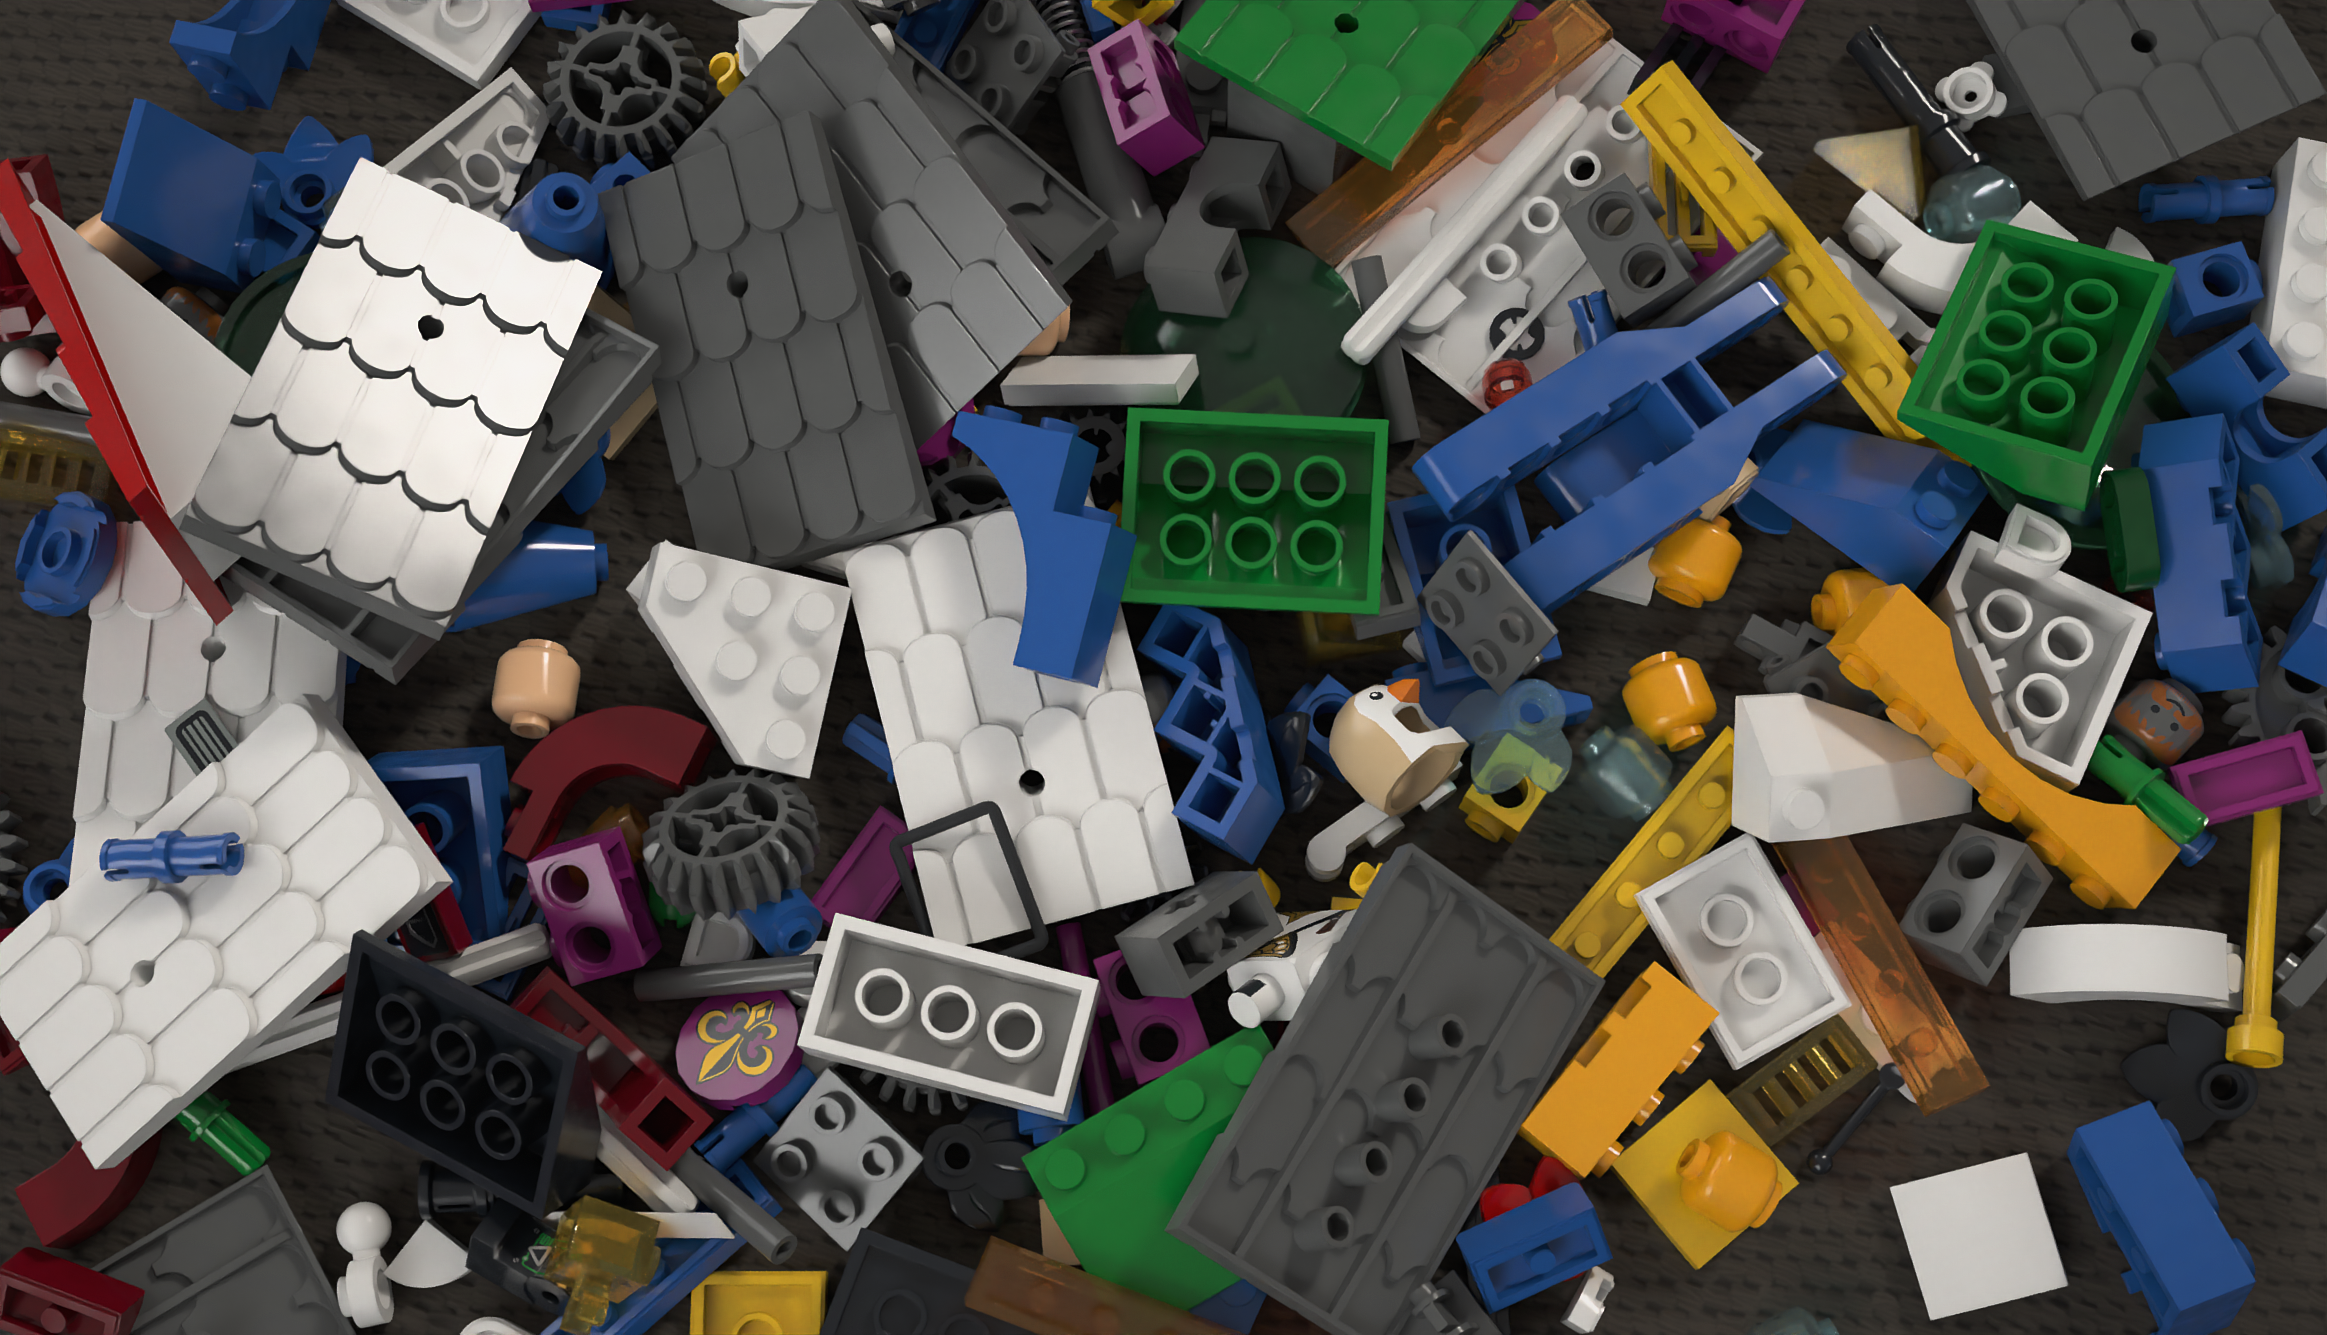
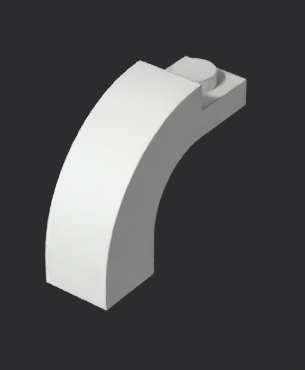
M1869 189L1854 205L1841 228L1849 234V241L1858 253L1868 259L1877 258L1884 264L1876 280L1899 301L1913 308L1937 314H1943L1975 246V243L1956 244L1931 237L1911 223L1872 189ZM2029 201L2008 223V225L2078 242L2076 237L2032 201Z
M2137 924L2042 926L2023 928L2009 950L2011 996L2045 1003L2090 1000H2146L2181 1004L2213 1012L2242 1011L2245 967L2240 956V946L2227 943V934L2192 928Z

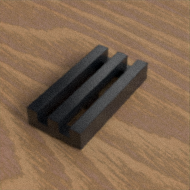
M1673 22L1635 75L1627 94L1631 95L1659 69L1671 52L1678 55L1674 63L1682 73L1685 72L1690 63L1700 67L1690 82L1700 94L1717 70L1727 49L1716 44L1709 53L1701 49L1705 38L1694 33L1688 42L1680 38L1684 27Z

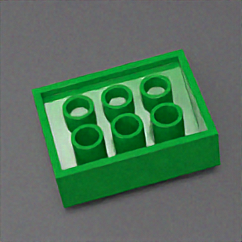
M1987 219L1897 411V419L2022 494L2085 512L2167 319L2177 267Z
M1128 407L1121 528L1137 535L1120 603L1379 616L1389 420Z
M1260 1025L1255 1028L1245 1027L1021 1157L1054 1220L1123 1335H1149L1244 1279L1164 1230L1217 1134L1224 1133L1266 1055L1274 1050Z

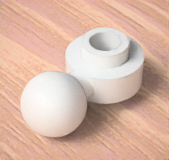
M22 347L11 351L3 359L0 367V376L7 389L14 394L32 397L46 391L54 400L66 408L80 414L91 415L59 356L51 363L46 355L39 350Z
M359 1202L349 1206L339 1217L336 1227L339 1243L346 1251L353 1255V1261H350L347 1266L346 1276L340 1277L337 1282L338 1303L344 1317L352 1316L359 1328L389 1323L394 1312L391 1279L383 1274L388 1267L380 1254V1250L386 1245L391 1235V1220L388 1213L381 1206L372 1202Z

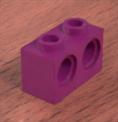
M1667 0L1661 20L1671 25L1674 22L1684 27L1683 31L1692 36L1694 33L1705 38L1704 42L1712 46L1717 44L1727 49L1725 53L1768 74L1793 31L1806 0Z
M1139 19L1087 49L1117 145L1152 176H1157L1205 148L1174 52Z
M620 826L549 846L526 863L529 870L527 883L533 902L544 911L551 931L549 942L553 959L560 968L565 969L570 986L642 967L663 947ZM568 865L576 866L586 874L589 889L579 887L572 881ZM590 926L599 928L606 933L611 943V949H605L596 944L591 936Z
M1121 950L1093 960L1098 976L1094 979L1099 980L1101 995L1097 1006L1098 1016L1103 1018L1112 1014L1121 1038L1110 1042L1109 1045L1122 1080L1135 1076L1140 1089L1211 1048L1191 995L1186 998L1147 996L1140 1000L1128 999L1117 989L1119 978L1124 972L1129 970ZM1155 1029H1164L1171 1032L1178 1041L1176 1053L1172 1058L1164 1062L1150 1061L1140 1051V1043L1143 1037Z

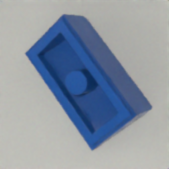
M1577 1182L1560 1187L1456 1236L1460 1251L1489 1314L1613 1259L1595 1208Z

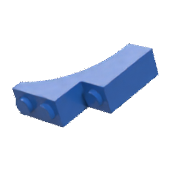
M230 0L220 11L206 20L197 23L176 20L169 43L187 65L188 71L196 77L214 103L236 111H243L247 106L271 110L282 72H285L287 67L309 71L331 0Z
M986 405L983 415L958 411L952 436L968 446L982 459L998 479L1017 518L1023 541L1027 590L1024 619L1013 665L1042 675L1098 688L1137 535L1116 526L1118 515L1098 508L1084 506L1099 448L1079 438L1078 432L1080 427L1066 421L1042 417L1040 426L1036 427L1022 424L1021 414L995 406Z

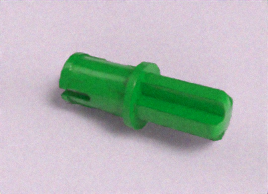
M2110 734L2104 736L2101 742H2097L2086 770L2116 791L2125 800L2124 805H2136L2151 821L2178 843L2190 844L2199 837L2208 824L2207 816L2164 782L2165 772L2160 768L2154 770L2149 768L2145 763L2128 752Z
M206 1090L177 1114L175 1118L192 1133L188 1138L192 1143L200 1137L242 1175H250L258 1170L271 1154L270 1148L226 1110L232 1102L228 1099L221 1102L215 1095Z

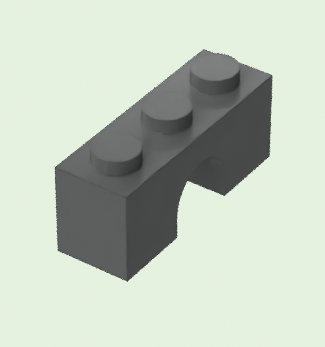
M1211 137L1200 160L1193 164L1189 181L1177 203L1171 206L1167 216V223L1155 246L1149 248L1145 257L1144 276L1146 281L1151 284L1159 311L1228 318L1249 276L1237 231L1242 229L1271 231L1292 189L1280 142Z

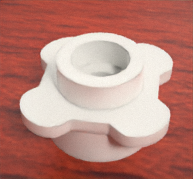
M1975 62L1970 67H1964L1955 71L1949 77L1941 79L1935 88L1937 99L1940 102H1944L1950 111L1956 112L1961 119L1958 127L1962 132L1969 131L1974 122L1987 116L1998 117L2006 110L2007 98L2004 93L1996 90L1992 81L1994 70L1986 62ZM1970 92L1977 94V98L1973 102L1965 100L1966 95Z

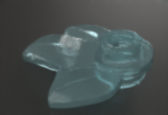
M2259 483L2249 486L2250 492L2248 496L2237 486L2235 505L2251 546L2249 578L2257 589L2272 585L2276 589L2283 587L2294 578V561L2286 542L2281 536L2283 517L2279 505L2269 490Z
M1538 679L1520 681L1509 688L1502 696H1499L1495 690L1479 689L1460 701L1450 712L1445 722L1444 728L1451 726L1465 741L1475 744L1471 755L1470 772L1474 788L1481 795L1506 792L1518 785L1526 776L1542 790L1553 793L1564 781L1571 767L1572 749L1561 731L1566 718V705L1559 691L1545 681ZM1528 703L1536 704L1542 709L1544 719L1536 724L1528 723L1522 718L1520 708Z

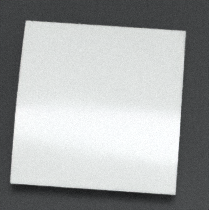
M2027 1152L1890 1187L1930 1320L2070 1285Z

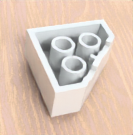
M1971 530L1951 552L1927 607L1950 628L1955 660L1967 694L1987 729L2011 757L2039 779L2068 793L2081 782L2153 613L2060 570L2051 577L2037 579L2024 576L1993 562L1999 543Z
M663 542L658 543L651 550L638 611L673 662V667L695 702L703 710L721 738V743L731 759L737 765L781 773L782 775L796 778H810L852 588Z

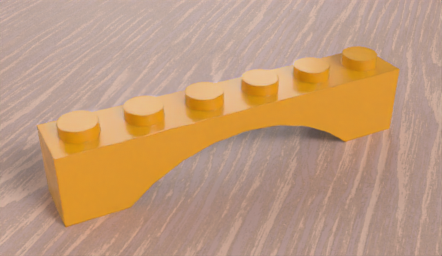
M1903 583L1872 589L1827 644L1826 648L1841 661L1839 664L1841 673L1854 685L1864 690H1871L1888 706L1885 712L1890 720L1904 731L1914 735L1918 734L1935 751L1932 753L1934 761L1949 774L1965 779L1981 794L1978 800L1982 807L1999 820L2011 822L2027 838L2024 843L2030 846L2041 861L2057 866L2073 881L2070 884L2071 890L2086 904L2096 909H2136L2181 851V848L2136 805L2104 804L2071 795L2039 779L2011 757L1987 729L1967 694L1955 660L1950 628Z

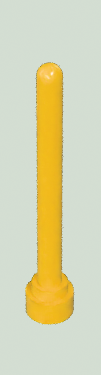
M2282 806L2256 813L2253 818L2242 1015L2235 1017L2234 1026L2227 1029L2226 1059L2237 1065L2251 1068H2272L2283 1063L2284 1034L2277 1030L2278 1022L2271 1017Z

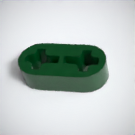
M2141 467L2104 471L2100 479L2099 493L2109 566L2114 585L2122 593L2155 589L2160 581L2161 565L2150 488L2145 472Z

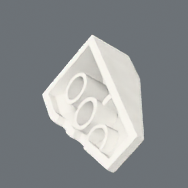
M511 67L383 168L387 169L388 173L392 175L396 173L448 198L449 202L453 204L457 202L499 222L503 213L510 207L516 194L514 189L524 168L530 164L549 123L546 115L547 108Z
M1798 693L1736 696L1731 825L1768 843L1834 838L1969 813L1972 810L1973 786L1965 779L1957 778L1943 770L1932 757L1934 749L1918 734H1910L1896 724Z

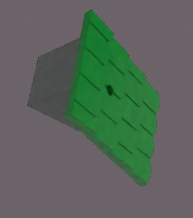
M1206 0L1174 38V49L1228 79L1227 138L1280 142L1289 178L1330 201L1360 155L1389 171L1393 170L1526 0Z

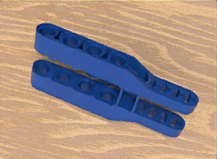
M1767 276L1685 327L1616 332L1441 441L1413 465L1412 472L1448 520L1454 522L1570 450L1546 467L1534 480V484L1565 524L1556 530L1550 525L1541 531L1527 549L1503 566L1544 615L1547 616L1703 513L1699 508L1700 506L1722 494L1735 483L1757 440L1823 398L1846 378L1847 373L1826 349L1737 406L1733 407L1703 369L1702 365L1766 325L1788 305L1789 300L1772 278Z

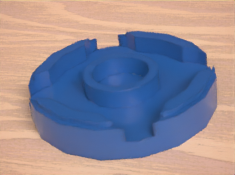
M80 491L63 492L53 499L58 501V504L51 511L41 509L33 517L20 541L15 562L16 579L24 581L25 592H19L23 602L34 610L53 617L70 616L85 607L101 589L112 567L117 547V521L110 506Z

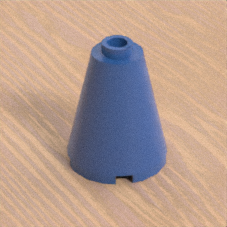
M559 172L548 175L515 204L499 223L509 227V230L514 233L518 231L570 256L569 259L573 261L577 259L602 271L597 284L607 290L615 273V265L605 228L604 213L594 189L585 179L572 173Z
M532 520L523 530V537L520 543L464 602L466 610L445 632L456 633L596 594L597 581L609 580L607 543L594 544V534L590 530Z

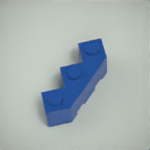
M2224 413L2144 425L2141 451L2133 453L2131 458V467H2141L2148 480L2160 555V581L2158 586L2153 589L2159 629L2154 640L2157 664L2160 670H2169L2172 679L2182 683L2193 693L2259 687L2263 637L2247 597L2251 546L2235 505L2240 458Z
M1163 605L1137 650L1158 671L1166 674L1170 680L1176 683L1181 682V685L1154 728V731L1183 757L1199 764L1171 813L1200 838L1252 865L1285 810L1248 647L1220 618L1193 606Z

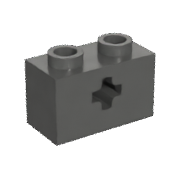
M1213 871L1116 935L1115 939L1142 995L1186 998L1283 932L1284 928L1257 871Z

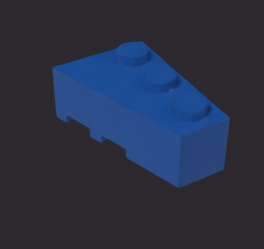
M2149 1100L2076 1128L2066 1153L2102 1234L2111 1231L2132 1270L2121 1274L2129 1294L2142 1290L2159 1327V1331L2149 1335H2208L2230 1326L2256 1283L2254 1278V1262L2245 1245L2238 1238L2231 1239L2218 1217L2219 1205L2209 1184L2201 1177L2195 1178L2183 1158L2184 1146L2175 1126L2168 1119L2161 1120Z

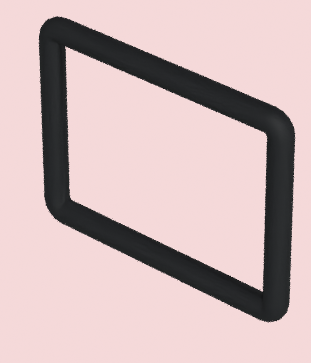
M983 801L897 835L892 839L889 846L890 854L921 935L934 938L930 919L902 847L989 814L1035 935V939L995 954L1020 959L1041 951L1046 947L1049 939L1048 932L1001 809L995 802Z

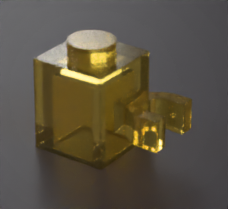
M584 1195L560 1216L544 1274L545 1279L573 1288L564 1311L560 1330L575 1335H589L592 1325L600 1327L604 1324L609 1301L619 1304L637 1289L647 1286L651 1282L661 1256L660 1247L654 1246L660 1221Z

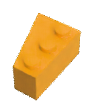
M1654 961L1631 983L1533 1106L1517 1134L1544 1156L1560 1160L1572 1171L1579 1181L1585 1178L1590 1171L1598 1178L1602 1177L1624 1149V1146L1616 1141V1139L1632 1120L1641 1126L1654 1112L1665 1097L1658 1088L1673 1070L1681 1075L1694 1061L1705 1046L1699 1038L1719 1015V1012Z

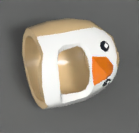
M1402 679L1389 686L1376 684L1353 695L1337 713L1330 734L1329 753L1341 774L1368 804L1390 817L1409 811L1429 797L1448 778L1457 766L1464 750L1469 746L1451 726L1440 729L1425 715L1419 704V679Z

